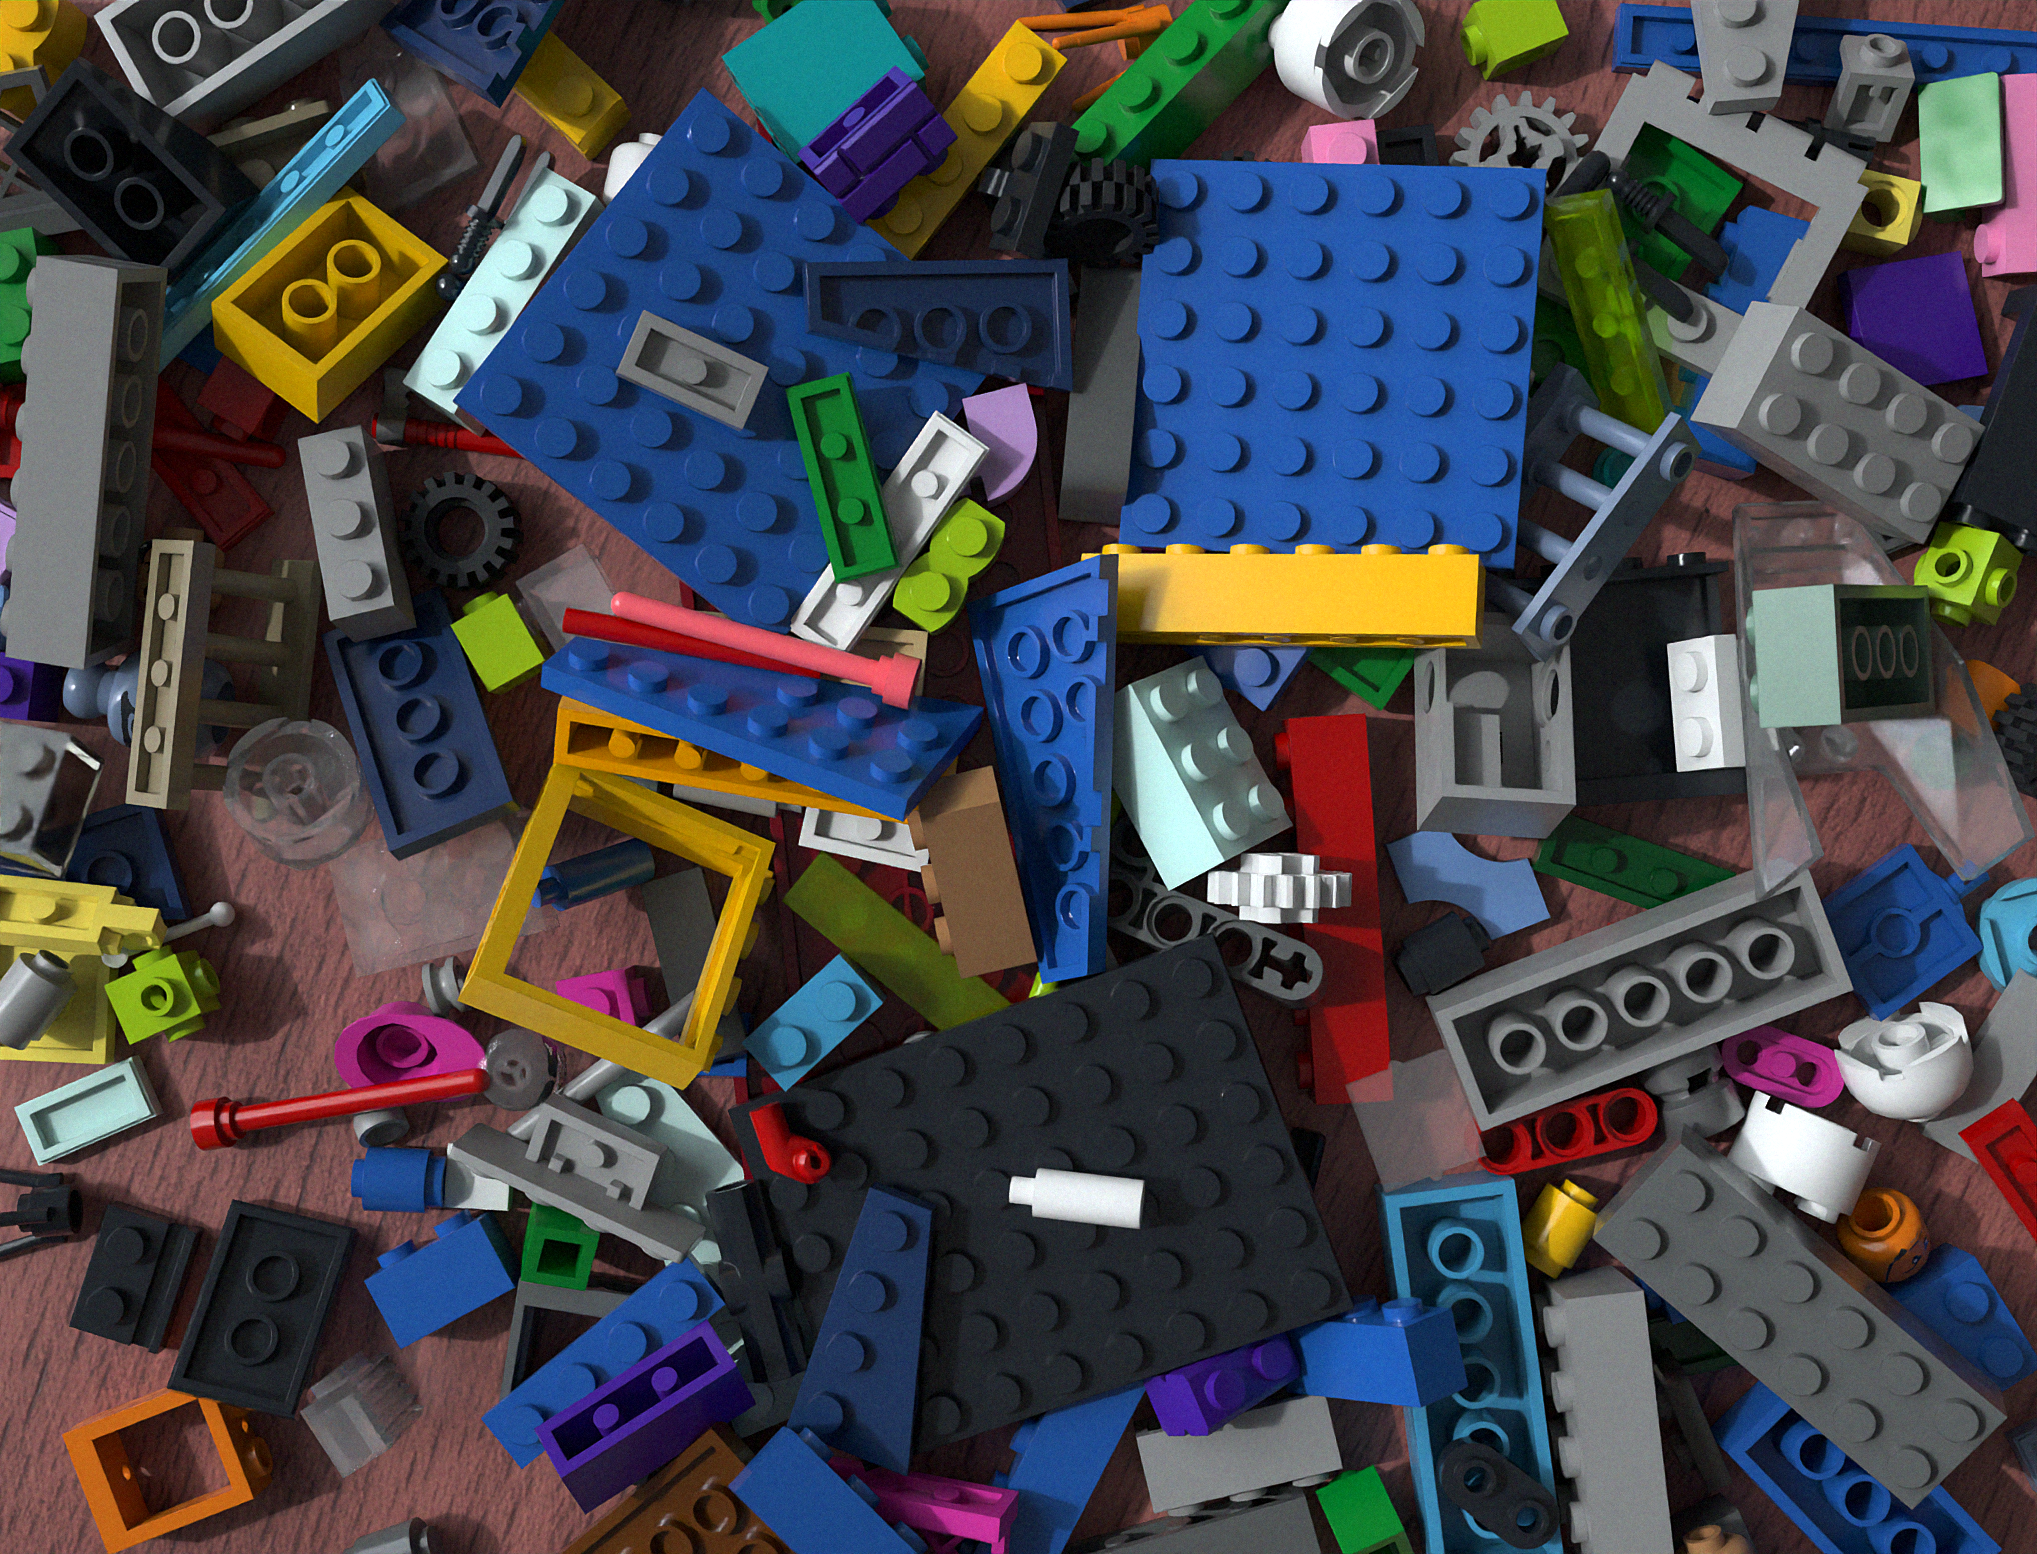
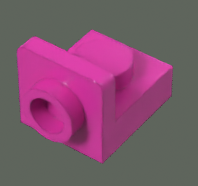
M634 965L561 979L555 982L559 996L641 1029L646 1026L644 1016L652 1015L653 1013L648 982L645 977H636Z

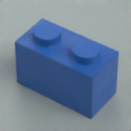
M468 1208L434 1226L433 1228L438 1238L416 1248L413 1240L409 1239L377 1257L382 1268L364 1280L400 1349L512 1290L518 1285L522 1264L492 1210H488L475 1218L472 1217Z

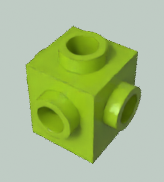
M1940 521L1928 552L1924 553L1917 562L1914 571V585H1928L1929 607L1931 608L1930 617L1957 628H1968L1970 621L1995 626L2002 608L2007 607L2015 595L2017 588L2016 573L2024 555L2000 533Z
M170 945L161 947L160 950H153L132 960L137 971L104 985L130 1045L153 1039L164 1033L169 1043L187 1037L206 1028L202 1016L222 1008L216 995L220 992L218 976L209 961L205 958L200 959L196 950L174 954Z

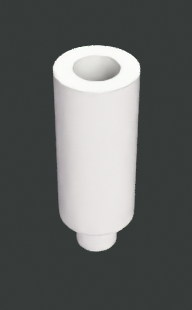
M1038 1168L1036 1178L1012 1176L1009 1202L1032 1205L1033 1217L1140 1229L1144 1207L1145 1180Z

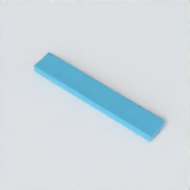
M374 77L365 83L166 289L159 373L212 320L211 302L320 209L407 120L391 92Z

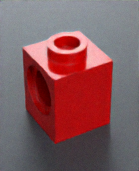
M224 354L196 400V403L215 413L210 422L211 426L245 444L250 434L271 443L293 406Z

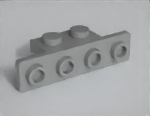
M556 1094L550 1096L543 1103L530 1144H526L483 1123H477L453 1143L449 1155L452 1159L467 1165L474 1174L486 1179H497L525 1192L526 1196L535 1203L555 1206L583 1219L584 1223L593 1230L602 1233H613L641 1246L646 1254L656 1259L671 1260L678 1264L683 1263L702 1241L706 1230L703 1225L650 1201L669 1146Z

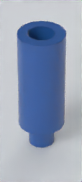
M632 838L547 866L543 871L542 880H539L531 903L536 908L551 904L556 910L564 911L649 882L655 873L653 855L643 840Z

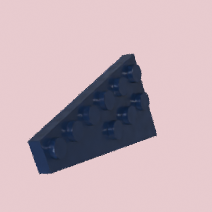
M401 0L378 25L393 43L500 109L566 0Z

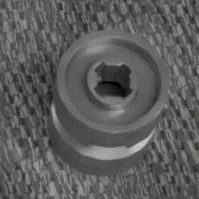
M1716 1043L1636 1073L1644 1092L1658 1097V1102L1655 1104L1658 1124L1666 1140L1683 1122L1702 1138H1706L1727 1129L1745 1116V1108L1732 1079L1719 1076L1718 1074L1724 1061Z

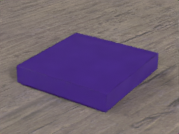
M1961 251L1852 269L1836 276L1850 339L1923 387L1931 388L1974 380L1989 374Z

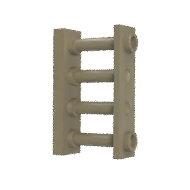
M153 539L125 803L162 809L189 810L191 789L248 793L246 810L248 812L298 817L299 797L303 788L302 768L318 614L323 596L320 562L273 559L271 576L214 567L216 544L187 540ZM211 593L268 601L264 640L207 632ZM204 659L262 665L258 704L201 698ZM198 724L255 729L251 768L194 763Z

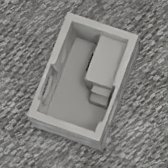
M1484 612L1482 649L1414 648L1417 831L1546 839L1576 806L1570 638L1559 645L1548 661L1544 663L1535 658L1511 630L1518 618L1509 613ZM1557 672L1559 698L1556 713L1552 717L1551 689Z

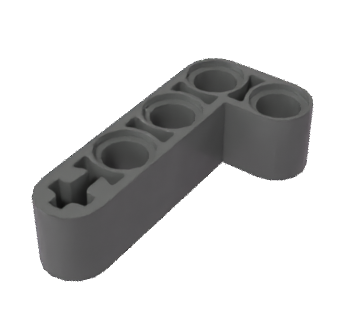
M1082 262L1072 362L1073 392L1069 396L1058 520L1120 526L1122 506H1125L1131 460L1140 336L1136 332L1142 268L1120 266L1109 269L1107 264H1098V268H1087V263Z
M1128 813L1118 819L1110 833L1108 896L1116 890H1130L1133 892V903L1125 914L1117 917L1107 916V932L1154 953L1213 931L1216 934L1220 948L1231 938H1247L1253 944L1252 954L1249 959L1241 965L1228 966L1236 987L1294 1010L1309 1009L1321 1001L1327 990L1328 978L1323 962L1313 948L1249 920H1239V916L1171 889L1168 891L1150 855L1143 858L1129 855L1130 843L1138 835V832ZM1177 913L1190 915L1193 924L1191 931L1186 937L1173 942L1162 938V925L1168 917ZM1269 949H1273L1270 955L1274 963L1289 971H1295L1300 963H1305L1304 967L1311 978L1308 984L1297 982L1293 990H1288V984L1283 975L1266 967ZM1264 972V974H1263V979L1260 980L1259 978H1260V976L1262 975V973Z

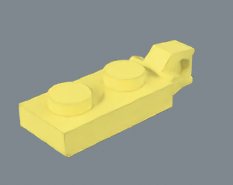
M0 874L1 945L103 956L104 953L107 955H120L122 947L129 950H160L167 932V926L163 922L159 909L136 907L135 899L120 895L117 887Z

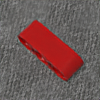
M1613 1081L1482 1132L1472 1117L1466 1123L1463 1132V1145L1467 1154L1488 1172L1496 1175H1512L1637 1145L1647 1140L1654 1132L1658 1122L1657 1108L1653 1100L1645 1092L1626 1083ZM1629 1097L1633 1103L1631 1120L1620 1128H1612L1608 1119L1611 1105L1617 1099ZM1559 1112H1568L1572 1119L1570 1134L1560 1142L1550 1143L1546 1137L1548 1120ZM1496 1127H1507L1511 1135L1509 1148L1498 1157H1487L1483 1151L1485 1136Z

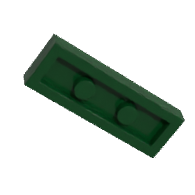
M1570 813L1546 839L1539 838L1530 862L1531 868L1536 871L1647 910L1727 880L1737 874L1730 869Z

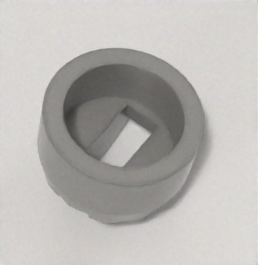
M402 1106L353 1114L355 1133L359 1144L365 1148H369V1146L384 1147L401 1139L409 1130V1123Z

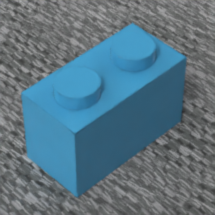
M844 949L752 1032L742 1044L786 1092L886 1000L887 995Z

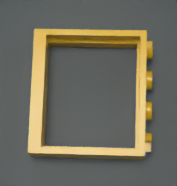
M553 763L542 783L457 1001L684 1090L700 1071L710 1072L715 1054L722 1047L724 1037L715 1033L720 1015L727 1016L730 1013L741 988L742 979L733 975L739 958L745 960L748 957L759 932L760 925L751 921L756 904L762 906L765 903L775 882L772 879L774 872L768 870L776 843L612 773ZM567 809L733 878L678 1043L504 974Z

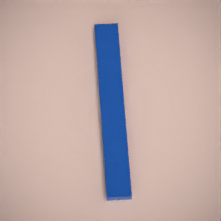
M1620 3L1615 10L1611 73L1647 75L1655 59H1658L1695 78L1703 79L1691 8ZM1796 15L1783 84L1836 88L1843 70L1839 46L1844 35L1866 37L1871 34H1884L1904 41L1908 48L1915 76L1910 93L1918 94V85L1988 72H1995L2000 77L2011 74L2037 73V32Z

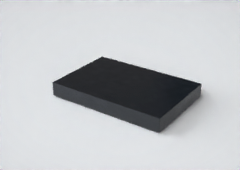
M232 1199L166 1388L174 1393L298 1422L360 1234L358 1230L344 1225Z

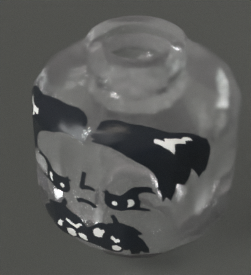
M520 1025L494 1035L483 1046L485 1057L477 1062V1068L484 1069L490 1078V1085L483 1094L493 1105L509 1112H526L541 1106L550 1096L560 1090L567 1074V1058L561 1043L558 1040ZM512 1060L519 1061L516 1067L512 1066ZM524 1068H525V1070H526L525 1079H524L523 1074H522V1070H523Z

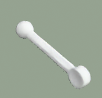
M218 902L211 907L209 913L167 928L163 943L211 925L219 927L228 926L235 919V910L229 903ZM122 947L120 955H107L104 953L101 957L104 964L108 967L118 968L126 963L129 956L140 953L143 950H129Z

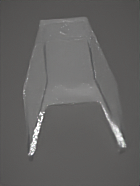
M1822 500L1738 503L1732 509L1738 661L1756 901L1769 899L1825 855L1796 776L1867 770L1883 774L1889 779L1962 881L1974 880L2034 838L2036 834L1967 666L1931 615L1930 629L1935 715L1839 725L1760 728L1759 714L1753 710L1750 699L1751 680L1757 674L1755 646L1750 643L1746 631L1747 612L1753 606L1752 591L1826 584H1908L1863 525Z

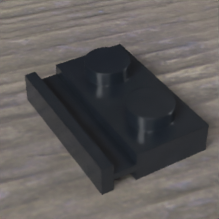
M120 1201L108 1204L69 1327L128 1346L132 1344L148 1348V1352L159 1354L165 1350L204 1228L198 1226L190 1227L178 1223L177 1219Z

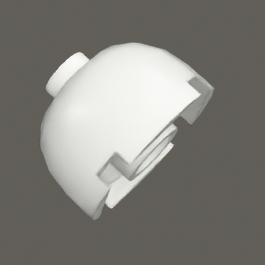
M1918 1002L1921 1013L1900 1015L1898 1009L1882 1022L1872 1020L1869 1014H1866L1848 1025L1838 1036L1841 1045L1840 1051L1836 1049L1834 1051L1841 1076L1850 1093L1872 1113L1911 1122H1924L1938 1116L1941 1111L1945 1110L1963 1095L1970 1083L1974 1069L1970 1037L1964 1018L1951 1006L1935 1002Z

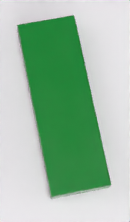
M846 372L786 388L789 407L836 584L903 567L853 373Z

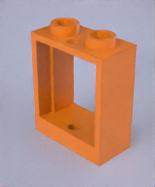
M165 1387L85 1418L62 1434L108 1554H114L250 1501L273 1481L270 1475L273 1470L270 1450L261 1437L255 1436L247 1415L249 1410L174 1393ZM198 1399L231 1484L150 1515L118 1430Z

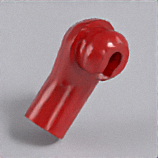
M780 1101L763 1105L749 1112L766 1163L772 1171L805 1184L818 1183L829 1174L832 1167V1158L828 1150L818 1142L790 1132Z

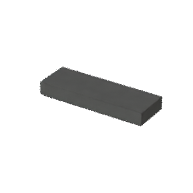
M701 866L640 884L671 1006L697 988L718 924L706 873ZM738 997L730 1013L727 1016L720 1015L715 1033L722 1035L724 1038L722 1047L715 1054L713 1063L750 1053L742 1044L748 1037Z

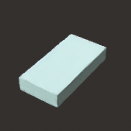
M139 1055L130 1057L14 1107L39 1166L164 1113Z

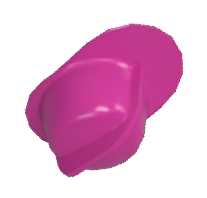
M400 1000L386 1003L373 1011L369 1016L359 1018L344 1028L335 1043L334 1063L341 1078L352 1088L471 1068L489 1070V1060L484 1047L469 1030L452 1020L435 1017L430 1008L417 1002ZM467 1095V1096H461V1097H455V1098H449V1099H443V1100H437V1101H431V1102H443V1103H445V1102L463 1101V1100H465V1099H467V1098H469V1097H471V1096H473V1095Z

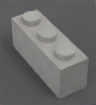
M361 424L297 439L330 621L354 643L417 628L383 450Z
M1286 1385L1209 1436H1191L1190 1434L1186 1436H1168L1163 1431L1157 1416L1133 1421L1154 1513L1167 1511L1169 1516H1185L1202 1510L1205 1507V1501L1229 1496L1231 1501H1248L1264 1495L1267 1492V1486L1291 1481L1293 1486H1311L1327 1480L1330 1471L1343 1469L1326 1397L1287 1393Z

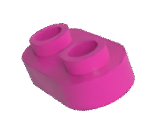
M1763 1024L1716 1042L1724 1061L1720 1070L1725 1076L1738 1083L1808 1108L1823 1107L1833 1102L1844 1087L1845 1082L1841 1076L1834 1051L1823 1045ZM1750 1040L1754 1045L1755 1053L1749 1061L1741 1063L1737 1057V1049L1742 1042ZM1810 1062L1814 1068V1075L1809 1082L1800 1084L1797 1079V1070L1803 1063Z

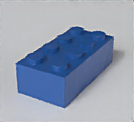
M1760 1380L1705 1432L1822 1554H1998L2002 1550L1940 1484L1911 1510Z

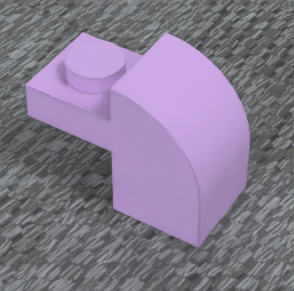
M1026 383L962 399L969 433L992 450L956 501L972 496L970 486L983 484L988 507L997 506L1016 494L1029 478L1036 458L1037 427Z

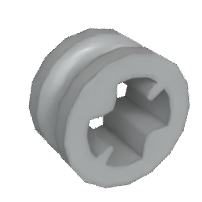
M457 956L446 958L445 965L442 967H437L435 963H428L422 967L425 995L435 1017L446 1018L453 1008H457L461 1013L472 1010V1006L457 1001L467 977L464 966Z

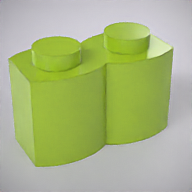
M967 497L950 507L934 530L930 552L915 560L902 575L894 594L893 607L895 611L933 637L948 629L959 617L965 606L969 593V584L985 575L999 557L1005 538V522Z

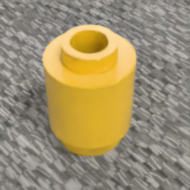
M1567 1178L1560 1188L1548 1182L1520 1225L1525 1260L1555 1279L1558 1278L1564 1267L1571 1269L1594 1233L1598 1213L1593 1209L1599 1199Z

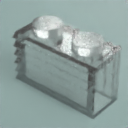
M361 1350L328 1372L329 1375L310 1387L316 1398L300 1411V1414L342 1478L349 1476L390 1449L423 1415L424 1406L416 1404L417 1395L409 1393L410 1384L402 1383L404 1374L395 1372L397 1363L388 1362L390 1355L388 1352L380 1351L370 1359H367Z

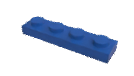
M692 1253L681 1264L672 1261L490 1408L481 1417L482 1421L519 1467L523 1469L545 1451L534 1428L710 1318L726 1305L722 1290Z

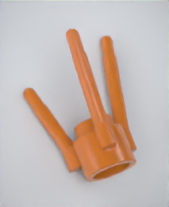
M1164 3L1145 8L1144 4L1119 10L1048 14L1017 19L1030 30L1115 25L1054 38L1052 47L1055 50H1064L1117 40L1124 61L1137 60L1173 23L1170 11ZM1125 71L1074 100L1071 105L1072 110L1081 112L1093 105Z

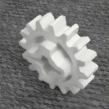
M1246 852L1241 853V868L1208 870L1207 902L1240 906L1239 920L1280 924L1317 923L1319 907L1340 908V906L1351 905L1352 873L1319 870L1320 855Z

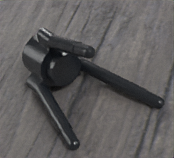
M0 1168V1183L32 1188L30 1193L19 1196L17 1211L0 1213V1227L18 1225L21 1232H32L31 1235L0 1244V1259L43 1245L67 1243L68 1235L79 1233L83 1221V1201L81 1191L76 1183L64 1184L62 1172L35 1174Z

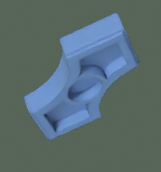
M1416 831L1383 844L1406 904L1425 900H1439L1454 904L1472 916L1484 936L1491 941L1551 918L1528 858H1517L1500 862L1485 860L1470 853L1457 842L1451 833Z

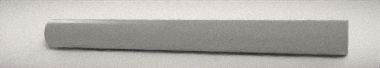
M696 989L642 1029L669 1040L683 1030ZM601 1058L555 1094L581 1106L630 1069ZM542 1105L534 1108L505 1130V1134L529 1144Z

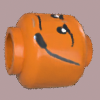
M1881 1186L1863 1189L1851 1216L1840 1213L1836 1221L1837 1238L1846 1257L1873 1281L1881 1283L1904 1281L1917 1274L1927 1262L1931 1248L1927 1226L1911 1198L1896 1189Z

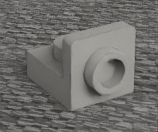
M1871 34L1866 37L1844 35L1839 46L1843 70L1823 120L1824 127L1862 136H1873L1876 138V141L1890 142L1915 80L1907 45L1902 40H1897L1884 34Z

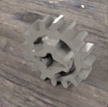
M1523 91L1517 99L1515 106L1511 107L1506 96L1500 94L1496 96L1491 104L1492 115L1479 106L1469 117L1474 129L1461 127L1454 141L1465 150L1454 152L1449 159L1448 166L1523 168L1522 166H1510L1508 160L1513 154L1518 162L1528 160L1531 168L1547 169V171H1550L1554 166L1560 165L1557 184L1552 193L1545 196L1544 230L1549 224L1545 215L1546 206L1583 159V157H1577V152L1586 145L1589 138L1587 134L1574 136L1570 134L1568 129L1577 116L1570 112L1560 119L1555 117L1552 113L1555 108L1556 99L1551 96L1540 108L1532 106L1530 91ZM1528 126L1537 129L1538 131L1542 132L1544 135H1542V134H1540V133H1538V132H1536V131H1534V130H1532V129H1529ZM1493 132L1494 139L1491 142L1495 153L1484 162L1479 163L1483 141Z

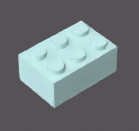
M1202 655L1131 683L1114 694L1112 785L1168 891L1293 826L1284 809L1280 793L1271 785L1253 751V744L1249 735L1240 727L1223 695L1219 679L1209 669Z

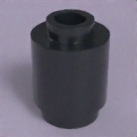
M1450 911L1399 940L1401 947L1389 953V957L1409 993L1416 998L1425 992L1433 996L1484 967L1485 961L1481 953L1490 947L1482 930L1472 916L1469 915L1461 920L1454 911Z

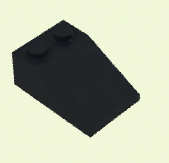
M83 57L72 61L2 149L114 259L168 268L166 287L171 285L261 192L215 144Z

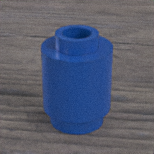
M369 1146L365 1159L356 1158L354 1161L351 1175L352 1197L362 1198L364 1211L428 1213L429 1207L444 1208L447 1156H434L432 1149Z

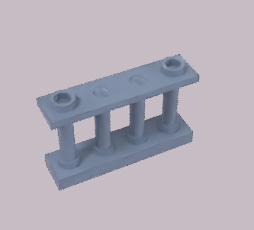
M1558 361L1528 402L1519 514L1542 485L1597 512L1574 543L1519 515L1517 544L1557 564V567L1535 597L1487 571L1485 578V601L1518 618L1511 630L1533 656L1544 663L1548 661L1559 645L1570 638L1578 618L1676 485L1690 475L1696 458L1703 450L1683 417L1674 412L1669 413L1652 436L1596 410L1601 402L1580 371ZM1584 433L1636 458L1614 489L1558 463L1577 435Z

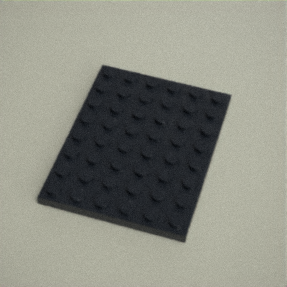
M1214 931L1108 969L1105 972L1091 975L796 1082L786 1092L783 1088H779L735 1104L728 1109L753 1179L760 1178L774 1234L778 1244L782 1243L783 1245L782 1255L815 1341L820 1332L871 1185L874 1182H878L936 1205L929 1288L926 1291L923 1321L925 1323V1332L919 1365V1398L917 1415L914 1421L913 1456L1354 1309L1353 1296ZM780 1101L790 1132L818 1142L828 1150L832 1158V1167L829 1174L818 1183L805 1184L772 1171L763 1155L749 1115L750 1111L763 1105ZM1038 1168L1145 1180L1140 1229L1033 1217L1032 1205L1009 1202L1012 1176L1036 1178ZM861 1459L865 1472L881 1467Z

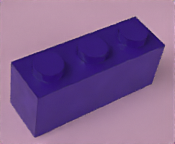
M706 1319L534 1428V1431L561 1480L586 1515L685 1451L717 1421L728 1423L756 1405V1402L735 1362Z

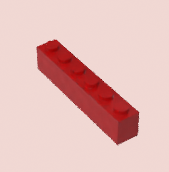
M1366 713L1281 720L1282 733L1272 734L1273 763L1275 771H1285L1287 796L1281 797L1284 809L1293 826L1279 834H1290L1291 853L1320 855L1319 870L1352 873L1350 906H1340V908L1319 907L1317 923L1299 922L1286 924V936L1313 948L1321 958L1328 978L1326 993L1319 1003L1309 1009H1291L1293 1025H1303L1305 1051H1295L1297 1086L1299 1090L1308 1089V1098L1315 1105L1394 1100ZM1300 963V982L1308 984L1311 978L1304 967L1305 963Z

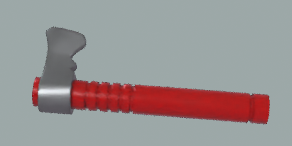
M388 365L383 369L385 380L383 402L380 413H375L372 421V437L377 439L378 444L407 447L409 443H420L426 446L448 447L455 450L458 448V450L525 459L488 429L479 437L463 426H459V424L450 425V423L422 421L421 419L412 418V414L408 411L412 403L406 397L411 390L402 383L409 370Z

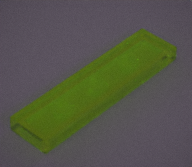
M1611 188L1549 198L1544 205L1543 219L1595 392L1601 402V412L1653 436L1669 413L1674 412V408Z
M822 851L782 899V902L940 1030L1013 1004L978 975L961 979L956 958L953 954L942 956L937 941L826 851Z

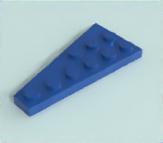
M1100 554L966 604L1042 984L1106 971L1119 554Z
M577 636L542 664V688L902 822L905 821L978 732L984 707L917 695H914L909 710L882 703L883 696L871 693V687L824 679H813Z

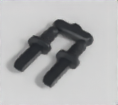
M515 135L510 140L477 206L468 204L465 209L466 214L472 220H468L469 226H465L466 232H462L463 238L460 237V244H456V247H458L457 251H454L450 256V268L455 273L442 274L436 280L435 289L440 298L449 303H455L469 279L460 275L470 274L474 270L475 260L480 258L479 252H483L482 246H486L485 240L489 241L488 235L493 233L491 229H497L500 232L503 230L544 166L554 172L556 159L553 153L545 151L539 156L508 219L503 220L497 216V213L522 165L527 150V141L521 135Z
M1600 150L1589 152L1548 202L1545 210L1546 219L1556 227L1564 226L1571 222L1569 225L1570 236L1574 240L1584 243V248L1589 247L1588 251L1591 252L1593 250V255L1597 256L1598 254L1600 260H1605V264L1610 263L1603 274L1604 277L1611 282H1614L1618 276L1674 319L1681 323H1686L1694 311L1690 298L1677 285L1635 254L1642 243L1632 237L1623 247V242L1620 241L1618 243V239L1616 237L1613 239L1611 233L1609 235L1606 234V229L1602 231V226L1599 225L1597 227L1590 217L1585 215L1574 217L1606 177L1605 185L1610 193L1618 195L1621 202L1625 200V205L1629 203L1631 205L1629 208H1635V212H1640L1641 217L1646 216L1639 229L1647 235L1651 234L1654 229L1694 260L1718 276H1722L1729 266L1730 261L1727 253L1714 239L1671 207L1677 200V196L1670 190L1666 191L1659 200L1657 194L1654 196L1652 190L1650 192L1647 191L1649 189L1647 186L1643 188V183L1638 184V180L1636 178L1633 180L1627 171L1615 169L1609 173L1611 161L1605 152Z

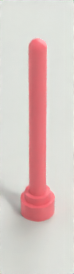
M626 591L617 593L611 600L612 611L619 617L872 686L871 693L883 696L882 703L909 710L916 692L922 668V659L896 652L893 658L881 655L880 660L877 661Z

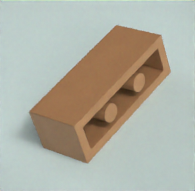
M992 766L940 777L919 802L918 810H913L907 817L915 851L928 848L931 864L920 866L929 905L942 903L945 916L934 918L942 956L955 954L961 979L1037 962Z

